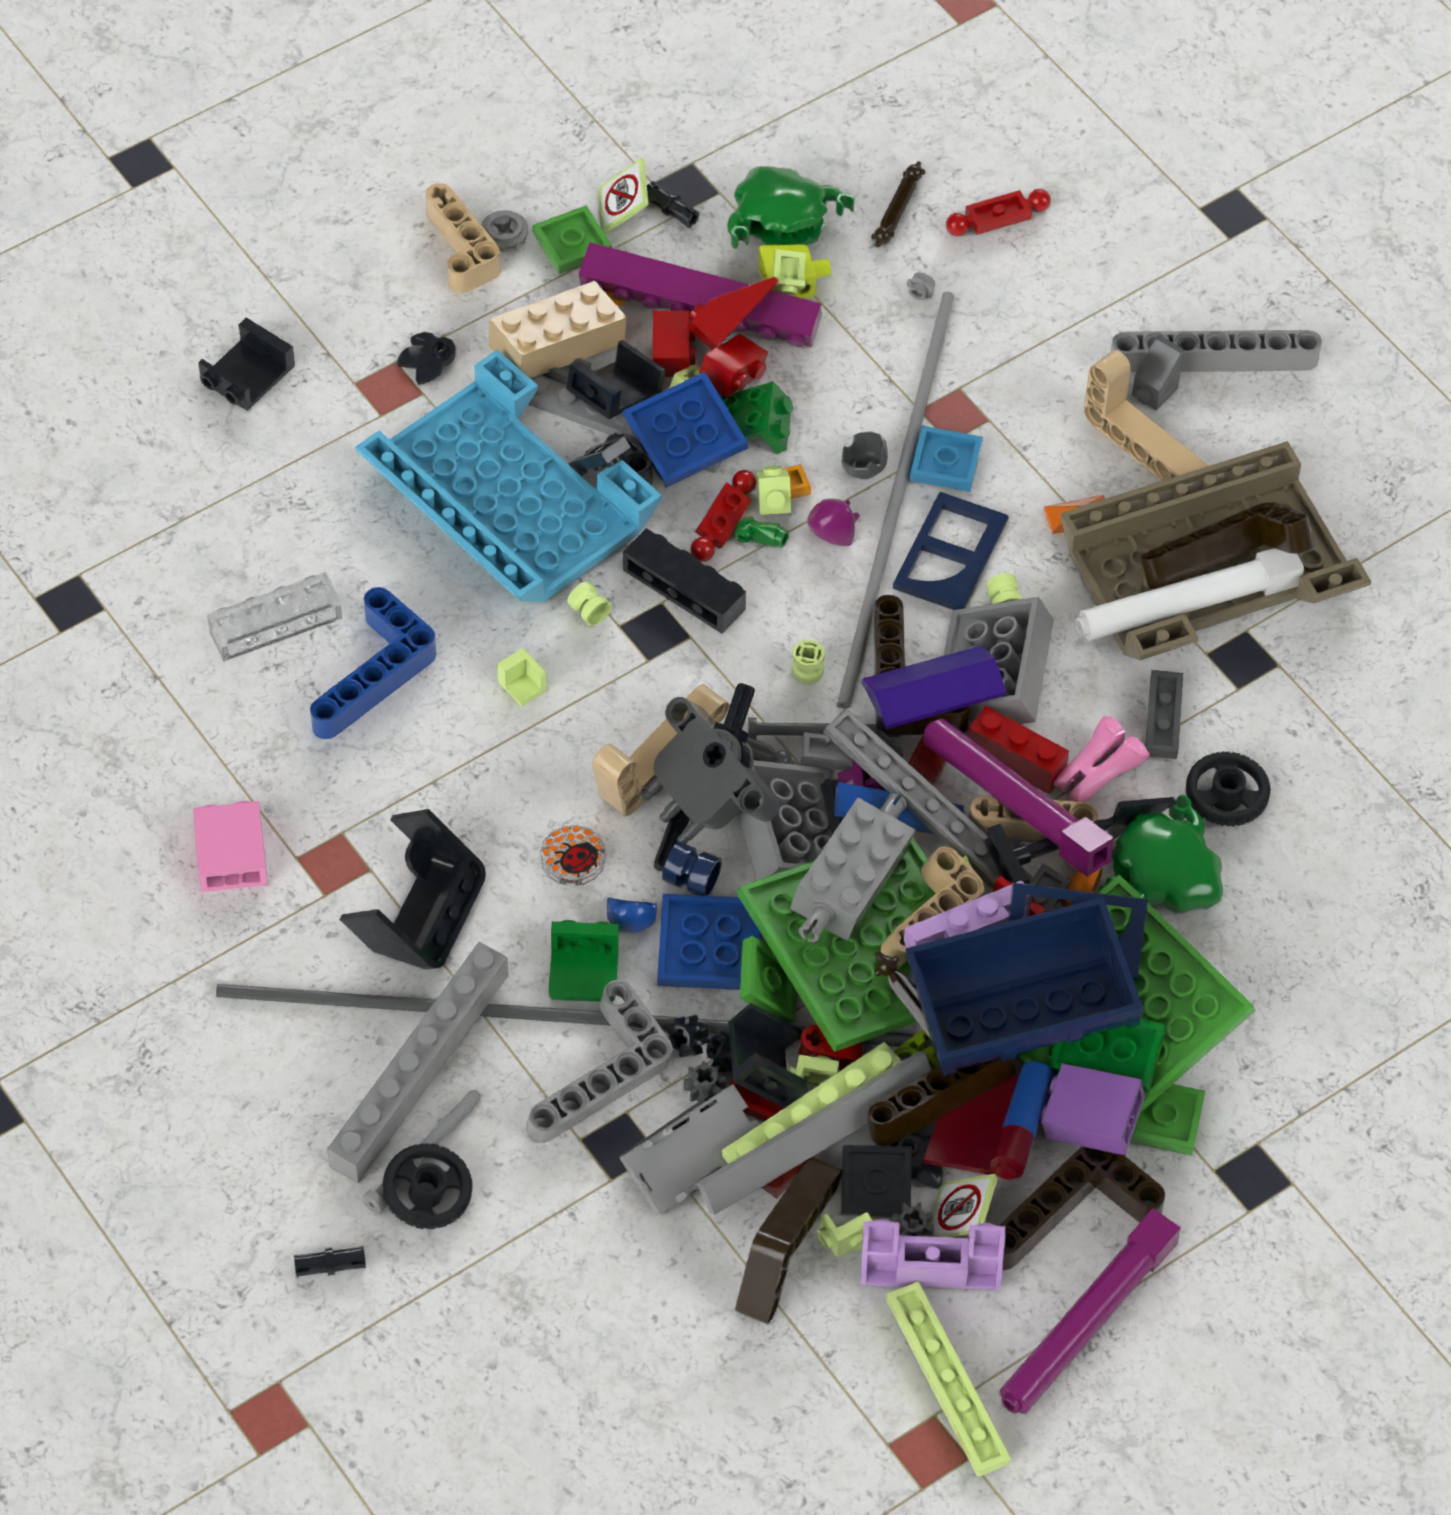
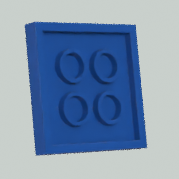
M705 372L622 411L623 418L644 453L649 455L651 465L665 488L748 449L747 440Z
M663 894L657 986L740 990L743 940L751 936L760 940L761 933L739 897Z

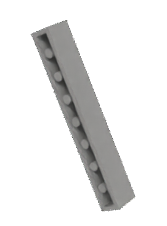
M480 941L477 943L327 1148L329 1166L357 1183L360 1182L508 978L507 956Z

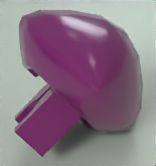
M832 498L823 499L811 509L807 517L809 529L818 538L838 546H850L854 539L855 522L860 515L858 512L852 513L849 506L851 503L848 499L845 501Z

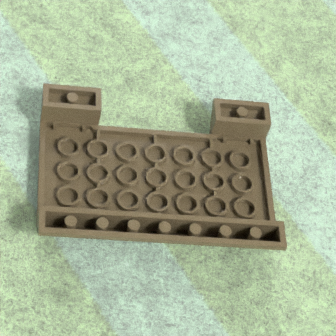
M1288 441L1061 513L1060 517L1071 560L1097 606L1153 590L1148 587L1140 559L1144 553L1255 505L1274 502L1305 513L1308 516L1315 545L1308 551L1297 553L1304 566L1303 575L1300 576L1298 587L1265 596L1263 591L1113 634L1124 655L1137 660H1143L1198 642L1199 637L1195 632L1197 630L1289 600L1299 599L1314 604L1371 585V580L1358 558L1346 560L1300 483L1301 462ZM1264 544L1181 581L1253 561L1257 553L1273 549V547Z

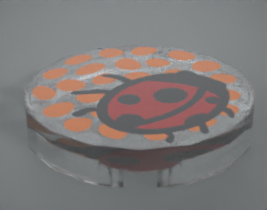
M579 825L562 826L552 831L543 840L540 849L541 865L547 876L559 884L575 883V886L584 885L596 879L603 871L606 859L604 842L596 832L588 827Z

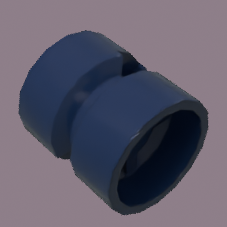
M678 841L667 857L662 880L679 888L687 885L689 892L696 895L709 896L718 880L722 859L705 851L697 854L695 847Z

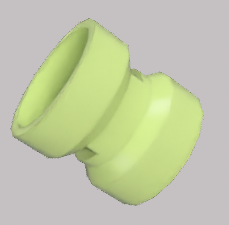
M1001 573L993 576L986 583L988 595L993 599L991 604L1023 599L1022 595L1017 591L1018 583L1013 574Z
M589 581L576 586L567 599L568 604L575 611L581 612V618L589 626L602 622L612 608V604L604 596H599L598 589Z
M804 640L795 645L793 649L792 674L798 682L813 684L822 678L825 653L821 644L813 640Z

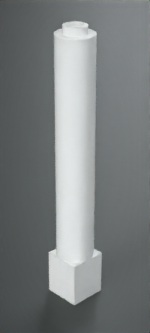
M1276 548L1257 553L1253 561L1081 610L1079 618H1076V627L1081 637L1085 636L1088 641H1092L1263 591L1265 596L1298 587L1300 576L1303 575L1304 566L1297 554H1290Z

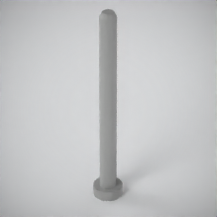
M477 1090L469 1091L420 1144L438 1145L480 1101L481 1094ZM425 1158L414 1159L413 1161H414V1164L416 1165V1167H417ZM395 1178V1189H396L405 1179H403V1178ZM383 1183L375 1191L368 1190L362 1196L365 1205L377 1214L381 1213L386 1207L382 1189Z

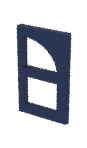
M939 491L893 583V589L952 610L964 609L1009 519L1008 515ZM943 509L988 524L975 551L930 536ZM922 550L966 565L958 574L942 580L923 581L909 578Z
M1013 882L1008 922L1023 918L1026 895L1072 900L1071 905L1104 897L1106 905L1132 908L1126 928L1118 939L1133 980L1138 979L1148 904L1147 899Z

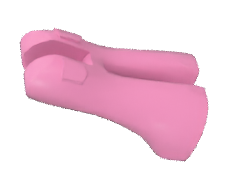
M1104 715L1096 726L1087 745L1062 770L1053 784L1058 790L1065 793L1081 779L1082 781L1073 789L1069 799L1071 801L1086 802L1107 783L1148 760L1150 753L1145 745L1136 737L1129 735L1124 741L1125 731L1116 719ZM1114 750H1116L1106 761H1104L1102 764L1098 765V764H1099L1102 760H1104L1110 753H1112Z

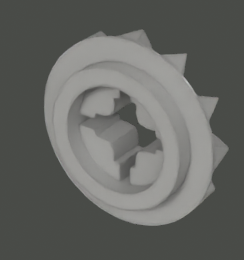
M507 210L496 211L488 215L481 223L482 227L503 252L506 247H512L516 250L519 243H525L528 234V224L516 212ZM510 227V234L505 232L503 235H499V230L504 232Z

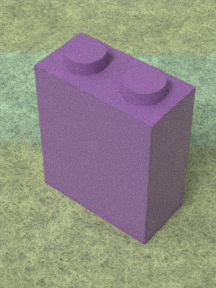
M1062 1064L1058 1076L1054 1075L1051 1080V1097L1048 1105L1045 1104L1042 1108L1040 1124L1043 1125L1046 1139L1126 1155L1145 1099L1141 1079Z

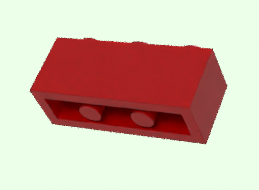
M988 706L984 707L969 727L968 737L1034 787L1050 795L1055 788L1053 784L1055 779L1067 766L1069 750Z

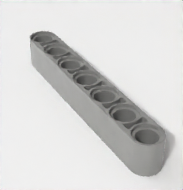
M1311 330L1134 331L1116 334L1112 339L1111 351L1115 349L1122 352L1130 363V372H1137L1155 338L1161 335L1184 349L1181 372L1306 371L1315 368L1318 364L1322 339L1318 333Z

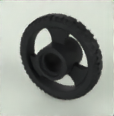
M1222 751L1221 753L1216 752L1206 755L1192 766L1186 780V795L1191 801V807L1203 819L1206 818V821L1216 823V825L1234 827L1235 825L1240 826L1250 823L1264 812L1270 798L1271 788L1267 774H1265L1263 768L1255 760H1250V757L1240 755V753ZM1215 768L1217 771L1213 777L1212 788L1206 791L1197 790V783L1201 775L1207 770ZM1241 770L1247 772L1255 780L1259 790L1251 791L1245 789L1246 777ZM1241 803L1247 808L1237 812H1225L1236 810Z
M428 1143L409 1146L391 1159L384 1173L382 1189L388 1208L398 1219L412 1227L436 1229L445 1227L448 1224L450 1225L461 1217L469 1205L473 1185L468 1167H466L464 1161L455 1152H451L450 1149L444 1146L440 1147L436 1144L428 1145ZM433 1158L444 1162L450 1168L444 1172L441 1167L432 1163L416 1167L413 1160ZM395 1178H403L410 1182L408 1195L411 1202L415 1205L412 1209L407 1208L398 1198L395 1190ZM420 1183H431L435 1189L425 1190L420 1186ZM455 1188L460 1190L456 1203L449 1210L440 1214L434 1213L432 1208L441 1202L445 1189Z

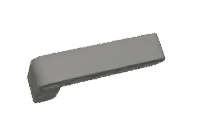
M623 980L609 982L605 986L600 1001L602 1014L627 1049L536 1104L531 1109L526 1125L528 1136L533 1141L538 1143L551 1141L661 1073L667 1067L672 1053V1044L627 982ZM619 996L625 1003L614 1004L610 1001L609 997ZM632 1022L639 1023L643 1026L644 1030L634 1031L628 1024ZM650 1049L659 1050L663 1057L653 1058L647 1051ZM623 1066L631 1067L635 1074L631 1076L625 1075L619 1068ZM595 1083L603 1084L608 1091L604 1093L596 1092L591 1085ZM565 1101H574L580 1108L569 1110L563 1103ZM538 1118L548 1119L551 1126L542 1128L536 1124L535 1120Z

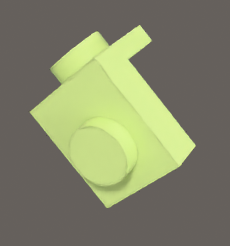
M778 249L774 251L772 277L779 280L775 288H779L780 293L797 294V290H802L805 287L804 269L806 253Z
M766 466L763 468V471H757L756 479L758 481L760 515L792 513L790 476L788 471L782 470L781 466Z
M799 1055L797 1066L790 1067L789 1071L807 1080V1085L819 1086L839 1072V1061L832 1060L826 1056L811 1057Z
M828 1213L820 1216V1227L817 1233L823 1246L826 1249L831 1248L838 1258L852 1250L859 1251L862 1249L864 1221L873 1220L868 1213H865L837 1228Z

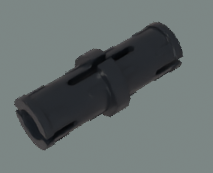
M655 181L647 184L648 200L661 208L663 214L666 216L671 215L688 228L696 224L699 219V212L685 204L679 195L666 191Z
M364 1246L332 1250V1247L325 1248L324 1252L294 1255L296 1277L328 1273V1276L335 1275L336 1271L366 1268Z

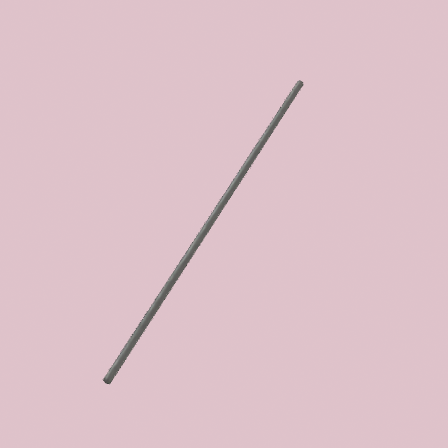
M217 984L216 997L414 1012H427L436 1001L435 999ZM489 1003L480 1015L483 1017L611 1026L600 1011ZM652 1015L662 1030H669L676 1026L674 1019L678 1017ZM698 1019L699 1022L708 1025V1033L720 1034L722 1030L727 1033L729 1032L728 1021ZM636 1022L628 1024L629 1027L643 1028L642 1025ZM795 1026V1027H797V1028H799L800 1030L803 1031L807 1026ZM888 1032L866 1040L864 1044L880 1045L885 1042L888 1046L899 1047L915 1034ZM817 1033L814 1034V1039H817ZM925 1037L924 1049L929 1046L933 1047L931 1039Z

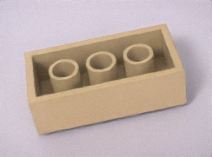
M593 281L490 318L489 347L493 352L499 350L531 379L548 373L549 369L554 367L561 368L573 363L575 359H586L618 347L619 341H625L627 317L602 288Z

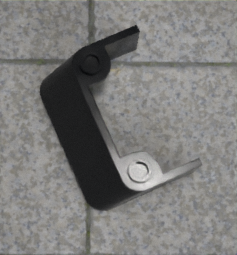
M430 809L392 815L390 821L411 840L405 852V862L408 869L417 877L395 922H391L379 909L342 914L339 920L370 950L377 954L425 970L440 968L446 962L485 882V867L482 861Z

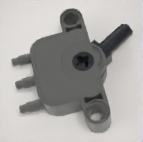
M739 683L736 686L724 724L714 722L701 706L684 697L673 698L666 706L665 717L678 734L656 756L653 765L656 777L646 786L641 796L646 801H649L663 787L673 800L659 815L660 820L667 823L681 810L692 820L677 838L682 843L686 844L689 840H692L704 827L714 830L723 828L740 811L764 822L772 820L779 811L778 798L757 772L752 770L754 759L753 751L747 743L749 733L742 730L755 693V688L750 685ZM761 799L759 807L756 808L757 802Z

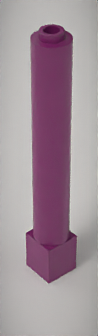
M938 719L927 725L924 730L923 741L928 748L1059 846V856L1084 875L1089 876L1111 862L1113 837L1087 817L1080 820L1075 818L947 720Z
M1154 1208L1150 1210L1130 1233L1127 1244L999 1390L1002 1397L1001 1403L1008 1411L1014 1414L1018 1412L1026 1414L1147 1273L1149 1271L1154 1272L1178 1244L1181 1227Z

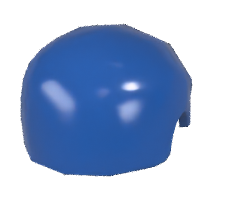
M607 898V918L610 924H619V931L626 933L645 931L656 920L657 904Z

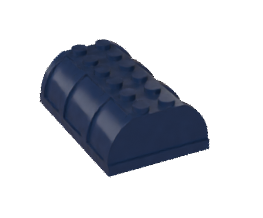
M1104 897L905 948L922 1014L940 1070L944 1076L955 1074L958 1069L999 1059L1001 1062L1014 1059L1016 1054L1053 1044L1079 1042L1083 1040L1084 1036L1118 1027L1139 1026L1140 1016L1143 1015V1006Z

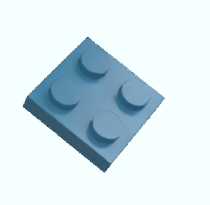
M922 426L910 472V481L971 492L983 437Z

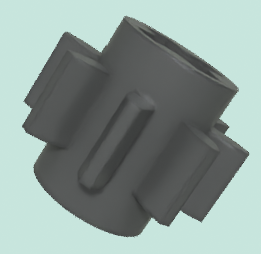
M702 1061L701 1065H698L695 1069L693 1067L688 1068L689 1078L684 1079V1090L690 1091L691 1102L695 1100L699 1102L702 1099L707 1101L721 1092V1089L726 1088V1077H719V1065L713 1067Z
M921 1202L916 1207H908L906 1203H903L902 1214H893L892 1221L899 1222V1235L923 1237L924 1234L933 1235L934 1227L926 1224L933 1219V1213L928 1212L925 1214L921 1209ZM912 1219L918 1221V1225L914 1229L908 1228V1224L911 1223Z

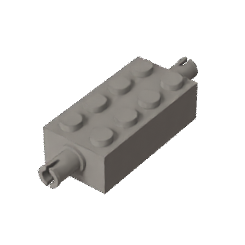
M889 794L881 809L872 806L860 798L856 799L798 885L789 909L807 918L799 928V933L803 939L811 931L813 933L808 941L817 942L824 929L846 941L850 939L906 854L916 830L898 820L902 811L907 807L906 800L902 796L894 805L893 803L898 794Z

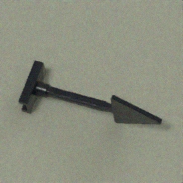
M1174 797L1120 801L1111 818L1097 820L1093 823L1111 835L1114 840L1124 832L1128 824L1139 813H1161L1175 805L1176 801ZM1001 824L989 827L987 831L990 837L984 840L999 874L1008 882L1014 883L1023 881L1024 884H1027L1028 879L1021 867L1022 865L1030 863L1031 859L1060 849L1059 846L1048 838L1029 845L1021 844L1012 848Z

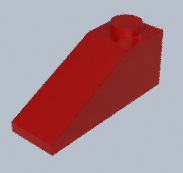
M771 277L713 298L705 306L699 303L688 315L692 320L687 328L711 350L715 349L727 339L768 295L779 280Z

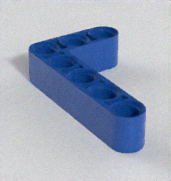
M371 588L365 593L363 599L366 622L390 644L311 704L312 731L315 736L321 739H331L337 736L425 669L436 658L434 630L385 588Z

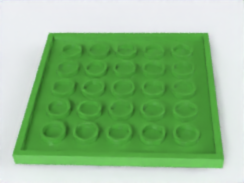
M912 837L906 854L848 941L827 929L823 930L817 942L808 941L813 932L810 931L805 939L799 933V928L807 918L789 908L798 885L814 861L741 885L738 888L737 895L834 1052L917 1022L890 987L888 976L882 974L877 976L875 973L877 969L875 953L881 952L883 942L902 922L936 894L922 878L921 868L928 859L914 837ZM908 961L901 966H897V969L906 973L911 980V970Z
M1120 875L1116 876L1098 892L1144 899ZM1149 903L1147 904L1139 977L1133 981L1143 1006V1015L1140 1016V1019L1165 1024L1167 1031L1150 1091H1144L1145 1099L1140 1113L1255 1012L1254 1006ZM1107 905L1119 938L1126 928L1132 908ZM1055 1044L1016 1054V1057L1023 1065L1026 1062L1036 1061L1049 1066Z

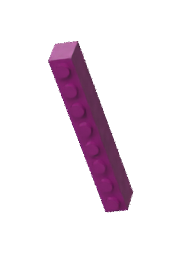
M591 242L588 244L578 274L581 286L595 281L603 291L613 293L612 295L616 299L622 301L632 299L640 301L648 308L658 309L662 307L670 309V311H689V314L699 303L705 306L713 298L750 285ZM771 290L735 331L745 332L749 330L768 340L779 338L786 340L788 344L794 347L801 348L804 345L812 347L822 317L821 303Z

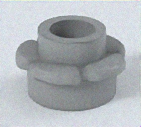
M917 272L912 279H908L907 287L911 296L918 300L933 297L936 283L932 277L925 273Z

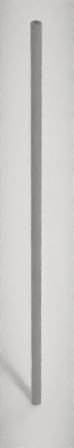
M944 292L942 294L837 702L839 708L846 709L850 707L875 609V602L883 578L954 300V295L951 292Z

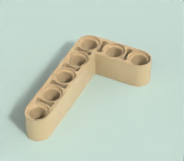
M1114 349L1089 368L1084 413L1094 427L1161 481L1208 466L1126 400L1131 367L1128 359L1122 352Z
M704 684L696 687L686 697V699L701 706L713 721L717 723L721 722L729 709V703ZM667 719L661 723L630 757L612 744H606L599 750L593 760L592 766L599 796L624 816L631 815L645 801L641 794L646 789V786L656 777L653 768L655 758L678 734Z

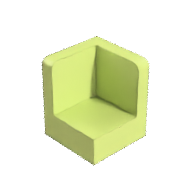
M524 648L519 649L497 663L498 683L520 706H524L547 691L545 670Z

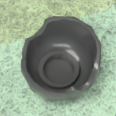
M871 431L855 434L851 446L843 447L841 459L843 469L850 476L860 479H870L881 473L885 469L888 460L886 440L881 434Z

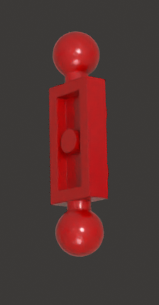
M1038 188L1031 191L1028 198H1025L1021 190L970 204L965 208V215L957 212L947 218L946 229L953 236H962L968 231L969 227H973L976 235L1026 221L1031 219L1032 210L1035 212L1047 210L1051 204V196L1046 190Z
M748 470L736 472L732 478V485L727 482L724 484L696 528L695 533L701 537L696 538L691 543L690 553L699 562L710 560L715 553V546L721 549L725 545L752 501L746 495L751 493L756 487V477L752 472Z

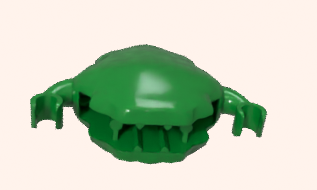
M756 166L737 185L734 193L738 208L736 212L731 214L727 223V230L731 236V246L734 249L738 248V240H742L746 245H749V235L761 239L765 245L813 244L818 241L820 233L826 226V221L822 217L827 212L826 203L828 201L837 202L836 213L842 216L844 208L854 212L855 199L851 194L843 193L833 186L821 185L811 179L804 178L797 171L790 168Z
M1179 795L1176 799V804L1169 808V816L1171 818L1163 813H1139L1116 840L1117 846L1112 850L1111 856L1114 862L1115 876L1120 875L1144 899H1147L1150 905H1161L1175 914H1184L1197 909H1208L1219 903L1223 895L1221 859L1206 846L1203 836L1205 824L1198 812L1190 807L1191 801L1185 795ZM1108 877L1105 881V886L1108 883H1110L1115 877ZM1100 886L1098 892L1101 891L1105 886Z

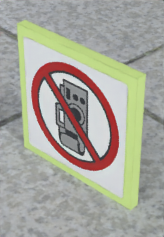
M640 158L598 187L601 225L605 234L649 205L644 159Z
M990 1174L942 1182L933 1210V1219L929 1224L934 1227L933 1235L926 1234V1237L968 1238L970 1225L985 1223L998 1176Z

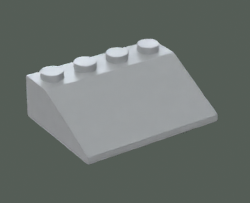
M1039 597L952 610L944 656L982 645L995 657L1006 689V696L971 705L969 721L974 722L984 707L988 706L1019 724L1036 722L1054 622L1053 617Z
M754 760L752 770L757 772L776 795L780 806L777 815L772 820L766 822L749 816L743 811L737 814L757 880L815 861L832 836V831L820 785L824 783L825 779H831L828 768ZM761 799L757 802L756 808L759 807Z

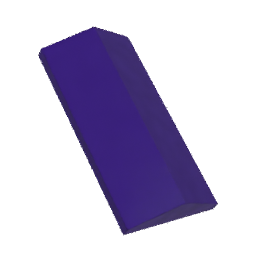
M982 645L862 679V685L885 729L1006 696V689L995 657Z

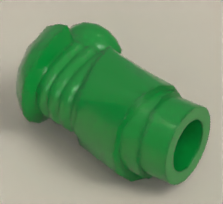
M749 516L737 524L735 536L742 543L753 540L755 543L783 548L788 541L789 531L780 527L778 523L759 522L754 520V517Z

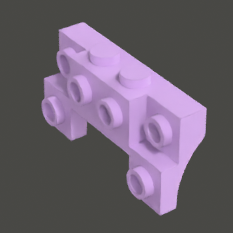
M1012 885L906 927L904 934L906 948L1008 922ZM1026 895L1023 918L1029 916L1032 895ZM911 973V981H912L913 984L915 985V982H914V979H913V976H912V973Z
M886 1219L864 1221L860 1285L905 1287L919 1281L921 1287L1001 1290L1005 1226H996L992 1223L970 1225L968 1238L899 1236V1222H890Z

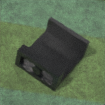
M246 317L238 325L240 341L214 365L204 359H201L198 365L200 380L207 389L215 390L223 395L231 404L239 405L248 411L295 366L292 345Z
M624 340L618 342L616 361L594 371L580 360L571 363L566 389L606 418L611 419L623 413V410L661 393L665 369Z
M749 1003L728 1021L733 1082L782 1108H786L808 1091L807 1080L788 1071L786 1067L785 1050L801 1037L802 1030L752 1003Z

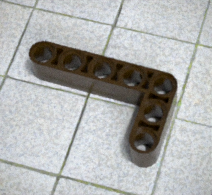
M1266 502L1152 549L1141 555L1140 559L1148 587L1156 589L1179 582L1264 544L1290 554H1297L1312 549L1315 543L1307 514L1274 502Z
M883 595L875 602V675L905 667L903 602L895 595ZM971 706L890 729H885L875 710V724L878 730L888 735H924V730L930 722L945 719L962 733H965L969 727Z
M999 1059L958 1069L955 1074L944 1076L940 1067H937L871 1104L867 1110L872 1141L881 1146L892 1145L934 1122L942 1115L1007 1081L1015 1073V1060L1010 1059L1001 1062Z
M1081 1146L999 1225L1005 1226L1004 1246L1011 1248V1250L1004 1251L1002 1270H1008L1016 1266L1095 1188L1100 1190L1138 1222H1141L1152 1208L1162 1214L1165 1201L1164 1188L1126 1156ZM1090 1158H1098L1102 1162H1093ZM1116 1179H1124L1129 1183H1119ZM1067 1180H1076L1079 1184H1071ZM1143 1200H1150V1201L1154 1202L1155 1204H1153V1205H1147V1204L1143 1203L1142 1201H1143ZM1050 1201L1056 1203L1057 1205L1048 1206L1044 1204V1202ZM1021 1224H1031L1034 1228H1024Z
M813 1157L805 1162L754 1237L736 1302V1312L765 1324L771 1322L780 1301L790 1259L834 1196L842 1177V1169Z

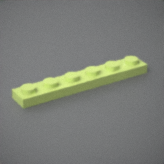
M883 1042L722 1150V1157L728 1164L900 1063V1058Z
M919 1281L887 1293L886 1301L977 1477L1009 1465L1011 1458Z

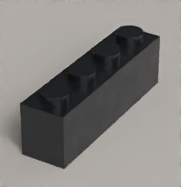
M646 528L623 551V571L721 634L746 609V591L737 582L729 581L721 576L713 567L702 564L693 558L688 551L680 550L669 543L661 534H655Z

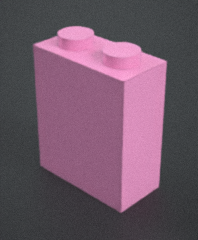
M240 801L235 804L218 806L211 804L193 808L201 891L208 892L268 885L259 801Z

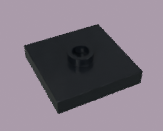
M843 1145L841 1215L861 1216L868 1213L869 1216L892 1217L893 1214H902L903 1203L911 1207L912 1147Z

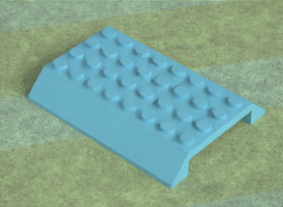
M496 350L474 365L475 381L391 439H388L379 430L355 446V449L519 601L546 602L637 537L661 502L662 495L623 460L597 474L596 490L519 421V418L537 392L538 385L499 350Z

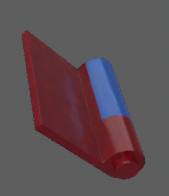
M1036 1061L1026 1062L1022 1065L1019 1075H1013L1007 1081L937 1118L924 1157V1163L986 1175L996 1174L1005 1180L1020 1178L1024 1173L1039 1127L1042 1108L1047 1102L1051 1080L1054 1076L1053 1070L1044 1063Z

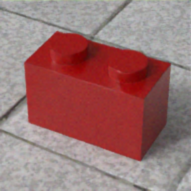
M653 311V361L665 369L664 377H674L675 373L696 363V347H689V341H695V335L687 328L689 324V311Z
M739 333L705 354L699 374L705 372L716 391L728 397L736 391L743 390L747 384L754 380H759L763 376L767 367L765 361L768 351Z

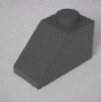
M1158 335L1134 376L1132 396L1137 398L1142 404H1147L1157 411L1178 389L1184 349Z

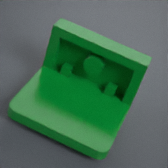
M774 381L735 392L728 397L724 396L722 398L746 440L761 436L775 453L787 450L793 403L791 398L785 395Z
M573 920L552 921L548 989L551 999L601 1001L605 986L609 982L617 980L619 924H610L605 921L596 923H581ZM616 996L609 997L611 1002L616 998Z

